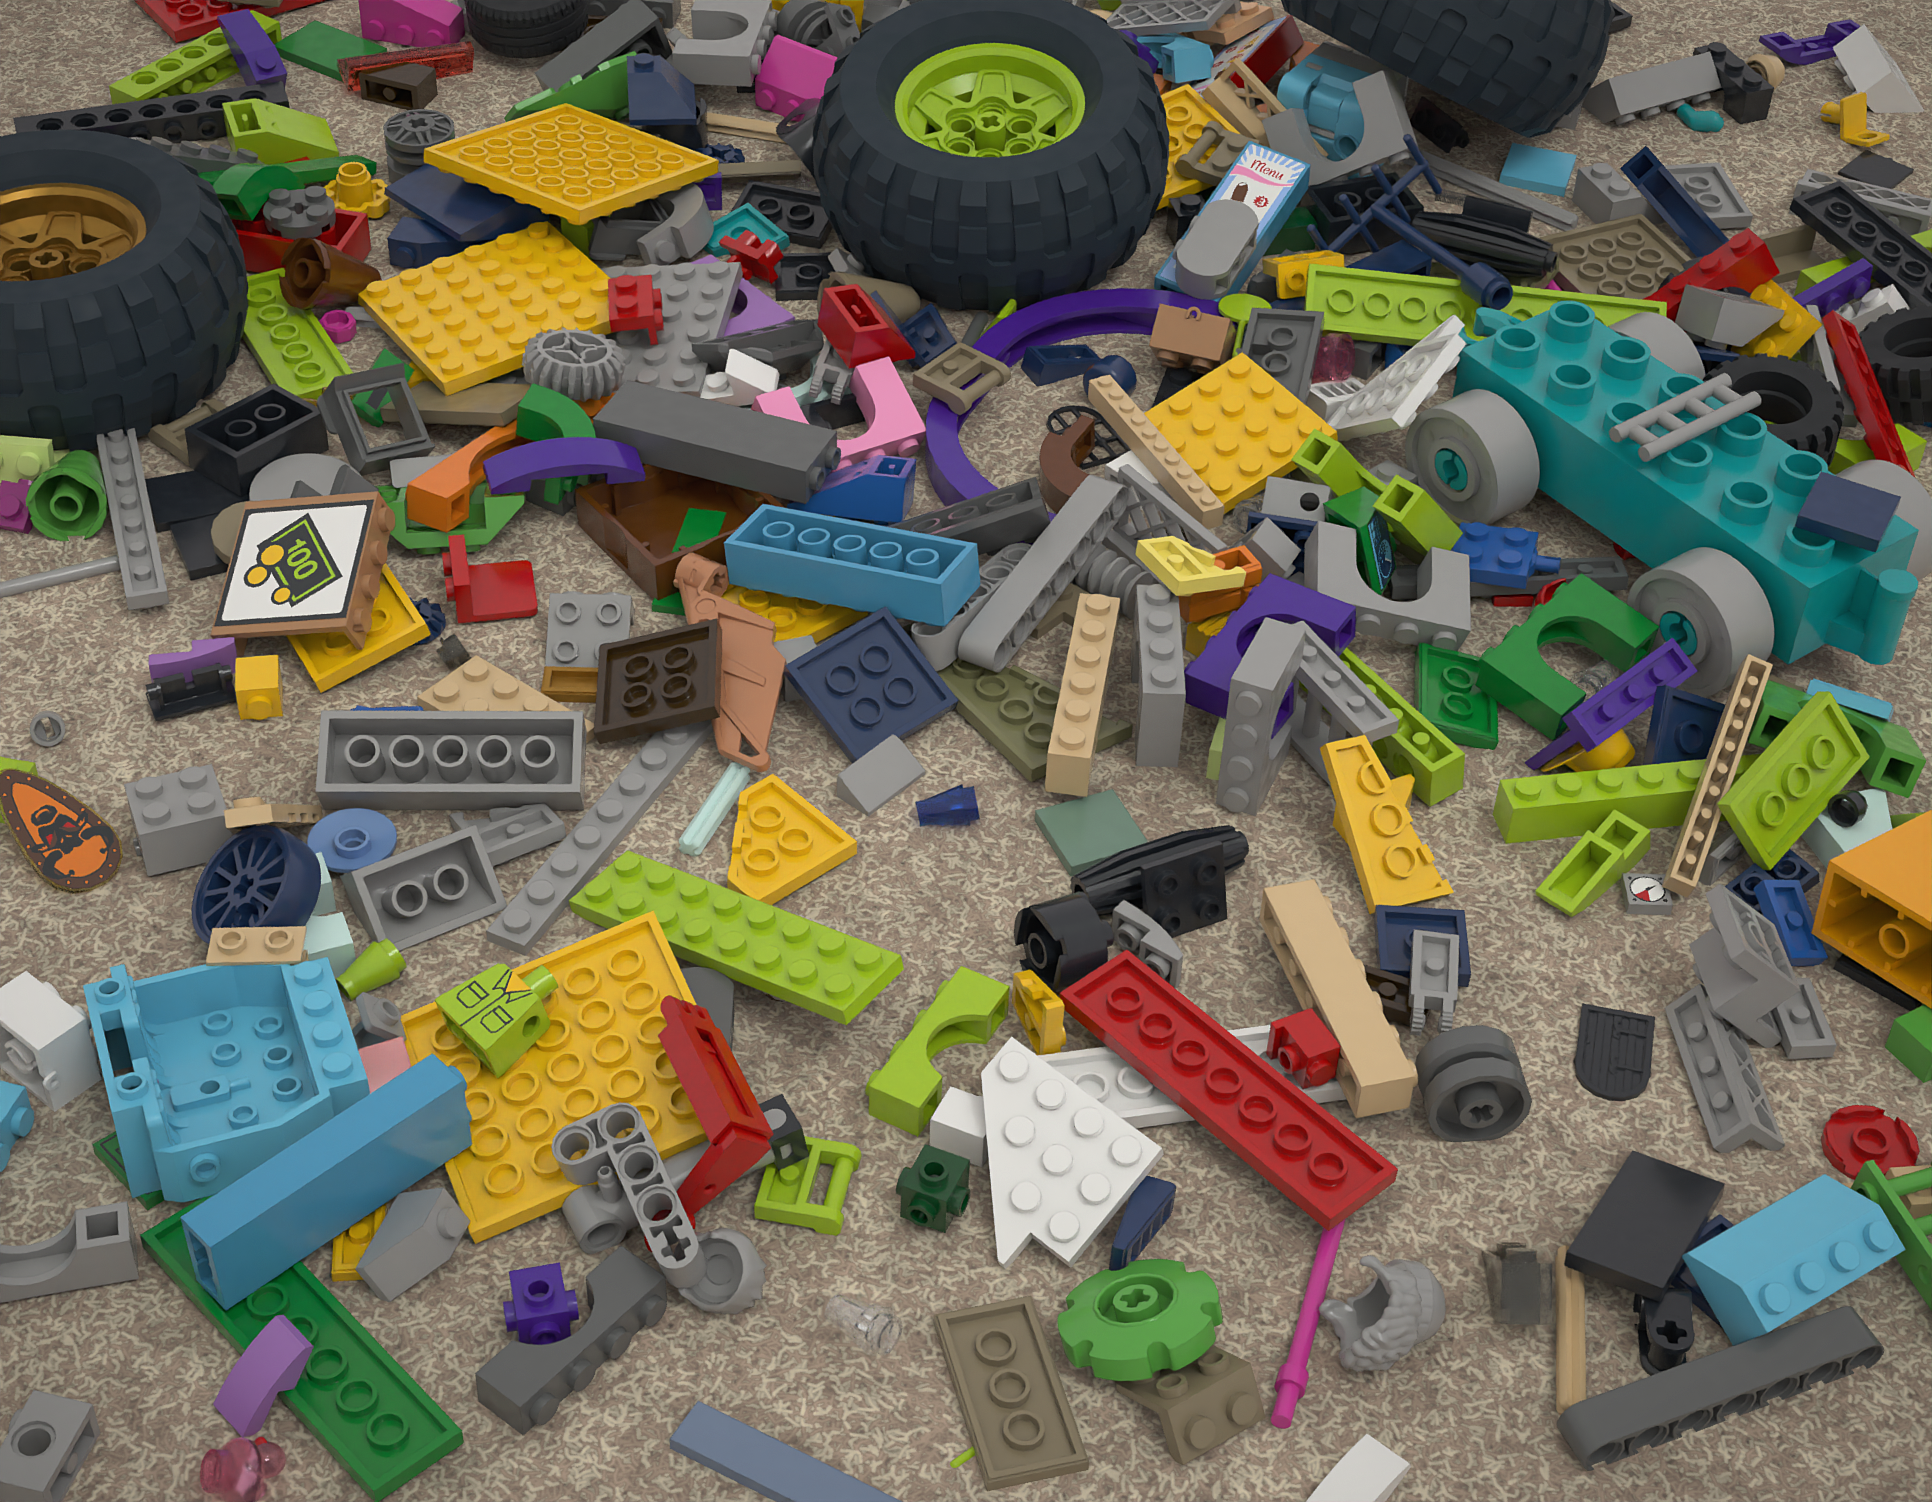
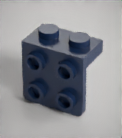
M877 290L870 294L885 310L915 350V358L906 359L912 368L916 365H919L920 368L924 367L957 344L956 339L932 303L902 323Z

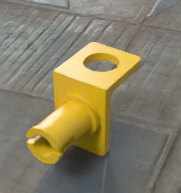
M1859 92L1842 98L1840 104L1827 102L1821 109L1820 113L1831 115H1822V121L1839 124L1840 139L1846 143L1870 147L1889 140V134L1867 129V94L1865 92Z

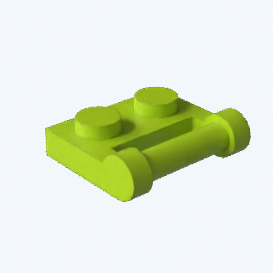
M804 1136L809 1157L779 1171L774 1162L766 1166L754 1205L755 1218L813 1228L817 1233L837 1236L840 1234L844 1222V1215L841 1211L852 1172L858 1170L862 1153L858 1147L849 1143ZM821 1163L831 1164L834 1168L823 1205L810 1203Z

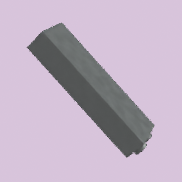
M630 380L625 382L593 418L596 438L613 440L636 448L641 463L756 492L771 494L772 496L804 504L809 501L816 490H821L825 478L832 470L837 469L841 459V449L837 447V431Z

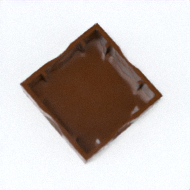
M649 464L643 466L646 475L645 481L607 484L605 478L575 489L578 525L652 599L655 597L657 600L680 591L679 588L674 586L673 581L675 580L677 566L685 555L696 553L708 558L710 561H715L727 567L724 542L762 504L785 508L771 494L756 492ZM689 508L727 512L718 536L688 548L683 545L679 547L678 552L672 553Z

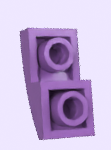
M235 638L192 640V651L149 655V670L152 683L153 678H162L182 672L185 682L193 681L191 670L215 665L220 662L221 666L229 664L232 674H234L236 658H238Z
M284 1315L275 1316L239 1358L222 1385L213 1405L242 1437L254 1435L261 1430L277 1393L295 1388L314 1346Z

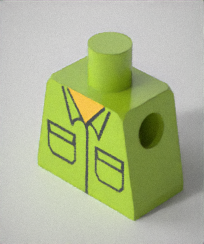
M498 963L435 999V1002L447 1028L499 1078L549 1029L551 1022L541 1000L558 988V984L553 975L543 965L521 980L506 964Z

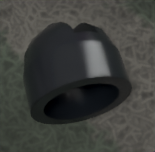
M1855 790L1842 791L1834 795L1828 803V813L1831 819L1842 827H1850L1860 822L1868 809L1865 797Z

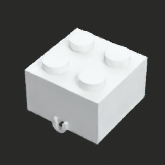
M27 971L0 988V1068L22 1086H25L29 1092L54 1112L101 1080L97 1064L100 1059L96 1047L92 1044L89 1032L92 1029L91 1020L78 1005L70 1006L61 999L57 990L49 982L41 983Z

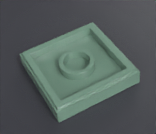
M1113 789L1035 810V822L1070 877L1118 851L1148 842Z

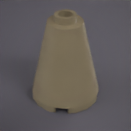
M839 271L828 273L830 277L829 279L822 280L817 296L818 316L824 288L858 284L869 296L877 290L902 323L915 315L920 308L919 296L909 285Z

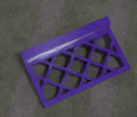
M1671 638L1564 716L1562 719L1569 727V730L1525 761V764L1535 771L1577 741L1581 743L1588 753L1652 706L1657 686L1667 685L1676 688L1698 670L1674 638Z

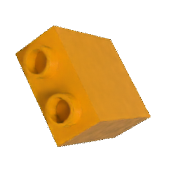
M1932 810L1829 860L1811 934L1931 1009Z

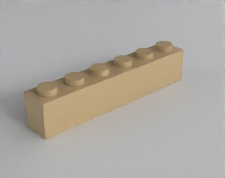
M1080 593L1048 748L1045 780L1046 792L1084 797L1088 795L1117 638L1120 598L1108 597L1102 594Z
M1315 879L1263 888L1259 920L1303 1011L1312 1008L1341 1046L1336 1078L1355 1117L1360 1118L1409 1108L1413 1087H1416L1418 1083L1415 1064L1411 1059H1406L1400 1047L1398 1031L1394 1025L1388 1024L1383 1014L1379 994L1376 991H1371L1366 981L1364 965L1360 959H1355L1351 952L1347 932L1344 927L1338 926L1333 916V908L1329 897L1322 895Z

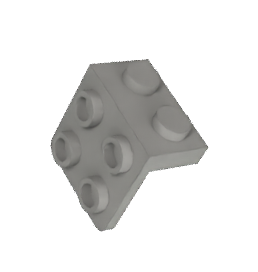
M577 591L550 593L545 665L598 668L600 645L630 639V625H634L635 608L631 595L608 592L602 595L584 594Z

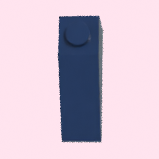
M403 216L387 238L390 265L417 269L432 263L437 258L450 257L463 252L470 246L482 245L496 239L460 242L426 220Z

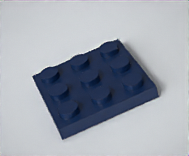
M886 606L786 664L783 671L784 675L852 764L893 734L901 741L955 709L959 701Z

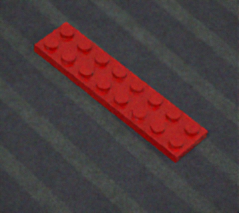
M1127 949L1060 992L1059 998L1062 1000L1064 1010L1327 1231H1330L1396 1181L1398 1168Z

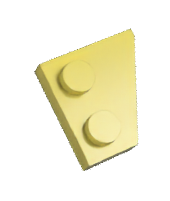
M1174 536L1138 540L1135 555L1176 596H1191L1193 593L1242 587L1244 585L1246 577L1244 569L1238 566L1231 570L1221 569L1214 565L1215 555L1201 549H1196L1189 543Z

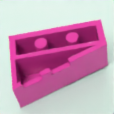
M358 0L362 37L365 39L452 52L465 35L463 8L446 0Z

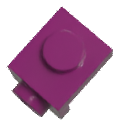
M19 479L18 483L1 481L0 529L29 534L32 530L33 523L30 519L31 515L28 506L26 507V497L33 481L27 479Z

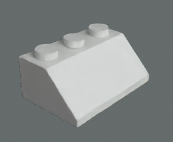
M1865 24L1833 47L1838 57L1834 63L1844 75L1843 79L1854 92L1852 95L1865 92L1867 94V106L1874 113L1924 111L1897 63Z

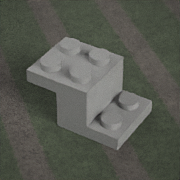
M1718 884L1706 893L1712 913L1709 914V919L1714 927L1689 944L1696 962L1693 964V970L1706 988L1708 994L1705 998L1706 1005L1717 1019H1726L1732 1023L1745 1039L1750 1040L1753 1038L1765 1048H1772L1783 1039L1771 1010L1801 991L1775 925L1723 885Z

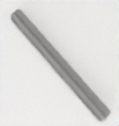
M1419 149L1437 178L1489 200L1514 204V207L1533 211L1532 218L1560 230L1568 231L1577 227L1579 217L1574 213ZM1409 152L1410 158L1403 162L1413 167L1416 161L1411 152Z

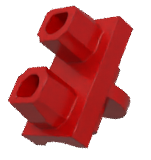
M745 230L736 240L725 235L719 241L720 246L727 249L731 255L725 262H740L743 272L742 278L745 280L755 276L772 284L778 278L773 267L784 255L776 242L767 239L762 244L760 239L748 230Z

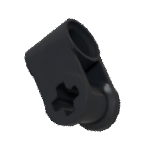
M1669 1287L1660 1302L1636 1293L1634 1294L1633 1313H1638L1639 1323L1634 1324L1638 1332L1640 1362L1642 1368L1650 1376L1687 1363L1685 1352L1689 1351L1693 1346L1695 1337L1692 1320L1693 1303L1690 1289Z

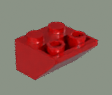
M858 284L824 288L817 325L849 369L888 356L892 362L915 358V350L885 310Z

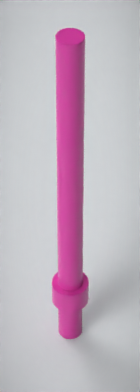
M1346 1219L1330 1231L1323 1227L1286 1364L1280 1366L1274 1388L1278 1394L1271 1416V1423L1281 1429L1291 1426L1297 1400L1305 1394L1309 1379L1306 1366L1320 1318L1319 1307L1325 1299Z

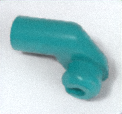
M1683 104L1677 110V116L1694 131L1719 132L1723 128L1724 120L1715 111H1695L1689 104Z

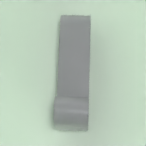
M619 1102L559 1130L553 1138L551 1147L553 1155L567 1180L575 1185L591 1184L598 1181L597 1172L599 1168L610 1166L613 1172H617L652 1253L668 1283L677 1288H688L699 1283L706 1274V1256L637 1108L629 1103ZM623 1129H634L627 1137L615 1138ZM582 1149L588 1150L582 1158L569 1160L575 1152ZM646 1168L653 1169L647 1177L639 1180L633 1179L640 1170ZM661 1210H672L664 1220H651ZM678 1241L686 1256L680 1261L676 1260L670 1245Z

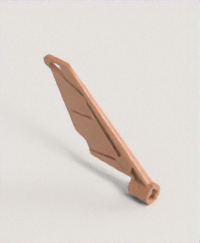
M688 553L679 562L675 573V580L673 581L674 586L680 590L687 623L691 625L718 619L722 628L720 718L711 719L718 752L722 756L757 772L767 771L771 765L767 747L784 679L783 671L787 664L786 659L774 647L777 632L775 623L721 598L729 583L727 567L715 561H710L708 558L696 553ZM742 737L755 751L756 756L749 757L740 753Z

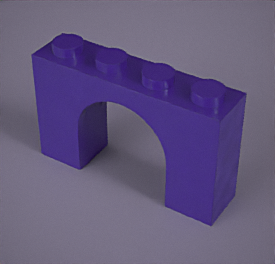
M1269 573L1259 586H1254L1251 589L1246 602L1240 609L1230 614L1226 625L1217 636L1213 635L1208 640L1201 655L1186 666L1184 670L1185 703L1226 720L1231 678L1265 617L1288 624L1304 621L1339 657L1355 637L1356 606ZM1292 682L1288 686L1280 704L1271 739L1274 738L1294 713V683Z

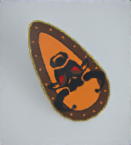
M6 768L0 771L1 816L24 858L44 882L56 890L76 894L89 892L101 887L118 873L123 859L121 840L114 828L97 812L45 778L13 768Z

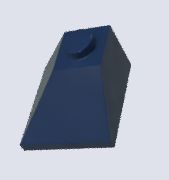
M647 53L627 56L630 126L697 124L695 88L689 79L661 56H652Z

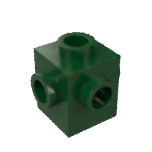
M925 1144L911 1168L905 1167L899 1176L896 1194L901 1196L900 1217L910 1220L918 1226L929 1227L946 1233L954 1216L962 1217L970 1199V1159Z

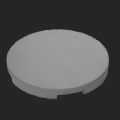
M312 453L294 454L277 459L265 466L252 481L249 497L250 501L287 499L291 497L295 482L300 480L325 496L330 494L337 471L342 465L346 464L355 473L360 474L346 462L331 456Z

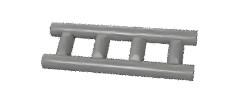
M1722 373L1612 427L1609 430V435L1614 442H1620L1629 437L1641 445L1638 449L1639 457L1647 462L1761 404V397L1755 391L1744 396L1734 392L1729 388L1732 385L1730 376ZM1712 396L1725 405L1714 410L1701 401ZM1685 410L1698 419L1687 424L1674 415ZM1658 424L1670 433L1659 438L1646 430V428Z

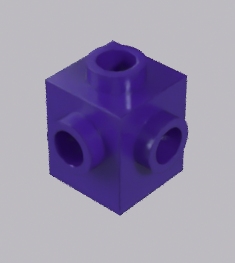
M560 1262L509 1271L512 1300L503 1302L507 1333L517 1331L519 1342L532 1345L551 1344L570 1337V1321L579 1320L575 1289L565 1291Z

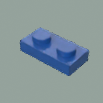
M1762 880L1753 888L1763 916L1776 927L1791 966L1820 965L1828 958L1822 940L1811 934L1814 919L1799 880Z

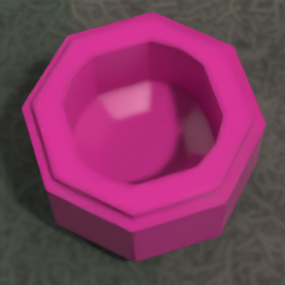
M342 310L329 311L319 320L333 343L339 344L351 341L357 333L356 320L350 312Z

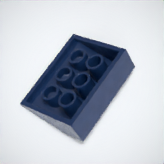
M430 164L423 165L385 187L384 195L460 242L496 239L503 234H513L524 230L536 222H549L550 214L543 213L541 208L531 204L518 203L515 201V198L505 194L493 193L489 191L488 187L478 183L465 182L463 177L453 173L440 172L438 167Z

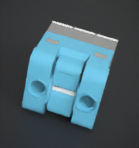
M1325 41L1290 72L1285 73L1278 86L1277 99L1287 110L1290 108L1304 110L1312 137L1329 154L1326 158L1337 162L1346 159L1356 151L1364 134V119L1352 83L1382 70H1394L1358 51ZM1394 71L1405 104L1409 78ZM1357 173L1349 176L1348 179L1360 178V175Z

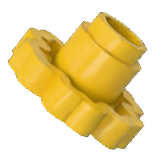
M349 162L341 165L339 173L336 175V180L330 181L328 185L323 187L326 189L327 196L334 201L336 209L367 213L368 218H380L390 210L389 202L391 198L384 195L385 187L388 185L382 179L371 180L370 173L362 163Z

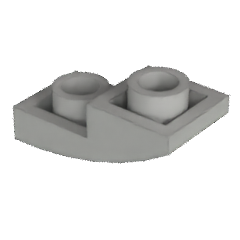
M1123 900L1113 910L1112 931L1114 940L1122 949L1137 952L1139 959L1176 989L1180 985L1182 952L1171 936L1157 922L1137 907Z

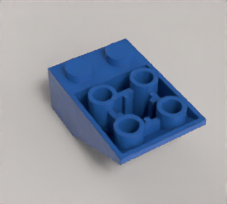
M877 455L828 474L821 490H816L806 504L790 500L787 508L831 515L853 521H858V519L874 520L873 523L875 525H888V521H904L913 504L916 459Z

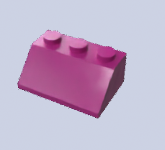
M781 35L775 36L761 65V72L755 78V105L786 117L805 100L812 98L821 99L824 95L826 81L833 74L834 63L837 57ZM805 114L798 115L791 120L799 122L804 118Z

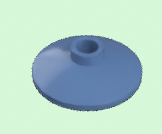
M350 808L333 812L319 820L308 835L307 845L314 853L322 852L328 870L338 873H349L390 857L397 844V833L394 824L385 815L370 809Z

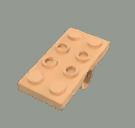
M1240 1L1242 8L1237 13L1223 14L1209 30L1179 32L1177 34L1210 46L1216 43L1228 45L1272 21L1274 15L1272 7L1258 5L1257 2L1247 3Z

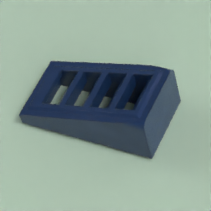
M1086 344L1026 347L1021 369L1038 387L1082 375L1089 366L1101 358Z
M1147 1175L1133 1191L1112 1245L1109 1270H1121L1127 1267L1129 1262L1135 1261L1169 1219L1173 1211L1176 1185L1174 1183Z

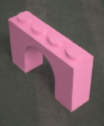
M889 356L856 366L849 388L856 396V402L867 423V432L855 439L837 440V447L841 449V459L837 469L832 470L830 473L877 455L894 456L899 454L900 457H908L919 450L926 434V427ZM790 386L755 396L751 410L809 424Z

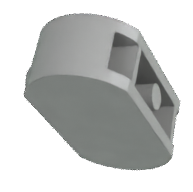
M1217 200L1207 204L1200 216H1194L1189 226L1188 235L1184 240L1179 239L1173 251V259L1176 260L1175 279L1182 291L1192 297L1207 300L1217 299L1227 294L1257 246L1256 236L1259 222L1257 215L1249 206L1235 200Z

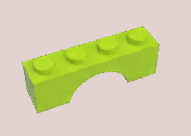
M960 966L950 981L944 980L939 986L935 1000L928 1010L922 1009L916 1016L912 1030L905 1040L899 1039L895 1043L889 1060L882 1070L876 1069L871 1074L865 1089V1094L869 1096L868 1115L918 1137L929 1123L942 1100V1076L931 1065V1060L944 1049L954 1045L965 1043L987 1044L1008 1016L1010 986L963 966Z

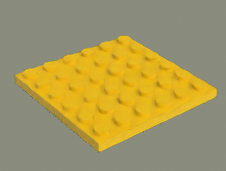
M568 103L424 149V162L438 167L440 172L453 173L463 177L465 182L478 183L488 187L489 191L513 197L518 203L531 204L541 208L543 213L556 214L566 218L569 223L574 225L587 224L589 220L599 216H609L618 209L633 207L637 202L646 199H655L659 197V194L667 191L680 190L682 186L692 182H701L704 178L717 174L719 160Z
M548 221L536 222L524 230L513 234L500 235L496 240L482 245L470 246L463 252L450 257L437 258L432 263L420 268L404 270L400 275L387 280L371 282L367 285V289L358 294V304L364 307L373 320L446 396L524 367L522 366L523 353H525V346L528 345L529 339L536 337L537 333H547L548 329L558 331L562 327L567 330H574L576 328L580 331L592 330V333L596 335L613 333L609 323L608 279L611 278Z
M654 911L512 969L522 980L539 966L543 965L555 978L558 988L541 1000L551 1022L549 1029L499 1078L447 1028L436 1002L401 1015V1022L407 1038L404 1043L411 1066H414L433 1053L447 1067L450 1065L456 1067L467 1083L465 1098L467 1108L472 1117V1121L469 1123L472 1145L444 1164L460 1208L470 1220L468 1230L475 1244L561 1208L565 1199L573 1191L586 1186L575 1185L567 1180L553 1155L552 1141L557 1132L563 1127L607 1106L619 1102L635 1106L645 1122L661 1160L709 1140L658 1037V1034L668 1025L660 1010L664 997L670 995L678 998L680 1001L684 1000L693 1005L697 1004ZM623 1129L615 1138L627 1137L634 1129ZM582 1149L575 1152L569 1160L582 1158L588 1150ZM596 1181V1182H593V1183L587 1184V1185H599V1184H598V1181Z

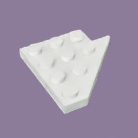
M1452 315L1340 405L1327 422L1337 431L1338 441H1348L1357 437L1364 438L1368 435L1383 434L1395 429L1402 430L1409 426L1416 418L1417 413L1415 410L1421 402L1429 399L1438 389L1437 382L1441 376L1453 369L1459 362L1460 357L1458 354L1467 343L1458 334L1465 324L1456 315Z
M1011 1037L981 1072L998 1262L1000 1266L1006 1269L1014 1262L1029 1242L1034 1239L1071 1268L1164 1155L1163 1150L1155 1142Z

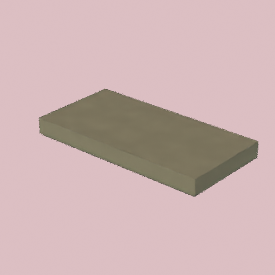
M422 381L411 388L410 391L423 423L504 427L517 418L518 405L531 387V384L480 383L446 396L432 381ZM392 401L380 408L383 421L400 422Z
M1032 1296L935 1314L933 1324L967 1431L974 1447L986 1490L992 1491L1088 1470L1089 1459Z

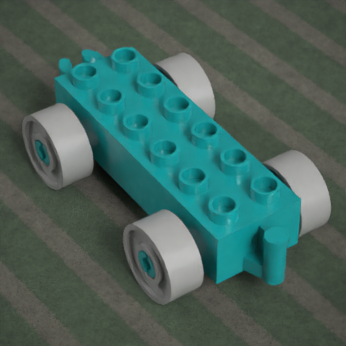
M1577 301L1557 302L1550 307V310L1523 322L1500 310L1486 307L1476 310L1473 333L1476 336L1487 338L1475 341L1467 337L1464 327L1458 335L1467 344L1458 354L1460 360L1456 364L1457 373L1452 398L1418 414L1410 424L1406 436L1405 455L1408 471L1418 475L1416 485L1424 489L1442 510L1467 523L1480 522L1489 525L1528 505L1538 487L1647 564L1652 570L1641 575L1632 585L1627 598V605L1659 626L1650 653L1671 638H1674L1698 670L1676 688L1704 698L1712 696L1732 685L1739 665L1748 654L1767 661L1772 653L1789 665L1817 648L1828 644L1858 655L1862 660L1874 665H1884L1893 660L1911 600L1916 595L1918 581L1932 572V499L1914 476L1898 465L1883 460L1862 461L1834 475L1828 471L1827 463L1820 456L1808 451L1794 449L1768 432L1766 423L1760 417L1748 412L1645 462L1641 460L1638 454V449L1641 445L1629 437L1620 442H1614L1610 438L1609 430L1704 383L1705 370L1701 357L1689 336L1676 323L1657 313L1641 312L1607 327L1595 319V313L1589 306ZM1712 396L1701 401L1714 410L1725 405ZM1685 410L1674 415L1687 424L1698 419ZM1658 424L1646 428V430L1659 438L1670 433ZM1821 472L1901 496L1898 509L1876 552L1795 527L1797 516Z

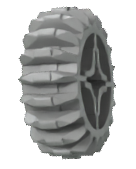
M562 327L558 331L548 329L547 333H537L536 337L528 340V345L525 346V353H523L522 358L525 381L531 385L534 383L557 391L571 400H581L583 402L590 398L597 401L600 400L601 396H611L612 391L619 389L625 369L622 348L618 347L614 340L606 339L604 334L596 335L592 333V330L580 331L578 328L567 330Z

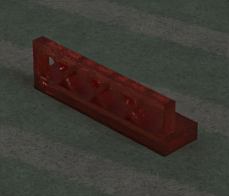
M470 41L348 57L337 59V68L348 92L361 90L359 72L361 70L401 62H411L435 68L436 79L473 72L474 48Z

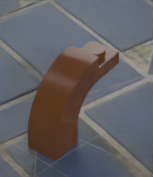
M1081 415L1071 427H1067L1062 436L1049 432L1041 445L1039 455L1041 492L1048 506L1056 514H1058L1084 479L1090 475L1078 468L1095 449V419Z

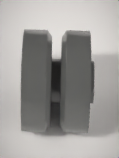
M1484 1025L1455 1028L1441 1033L1426 1043L1416 1056L1415 1067L1418 1075V1086L1424 1098L1423 1104L1433 1132L1445 1141L1471 1142L1498 1139L1519 1127L1529 1115L1532 1098L1522 1072L1517 1051L1512 1038L1500 1029Z

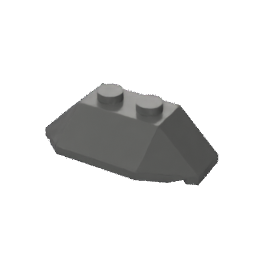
M796 319L692 344V352L703 362L708 363L714 373L725 372L729 350L735 349L777 369L780 375L779 380H784L787 378V372L801 369L810 359L822 350L824 341L822 331L817 325L818 319Z

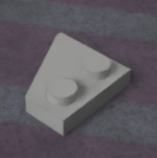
M545 803L524 805L519 808L504 807L490 809V818L465 821L463 812L449 815L451 826L455 832L476 824L492 867L505 864L511 859L533 850L546 848L551 843L566 838L564 822Z

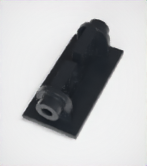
M1421 96L1410 119L1411 126L1445 153H1450L1451 149L1456 146L1465 148L1469 144L1470 139L1468 133L1462 129L1463 126L1427 98Z
M220 662L215 665L191 670L193 681L185 682L183 672L162 678H153V683L146 684L145 687L147 691L146 697L155 722L236 702L237 698L232 683L233 675L230 665L221 666Z

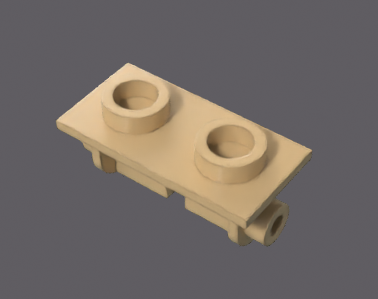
M306 926L212 928L206 966L290 964L292 966L308 961V951L304 950L307 928Z

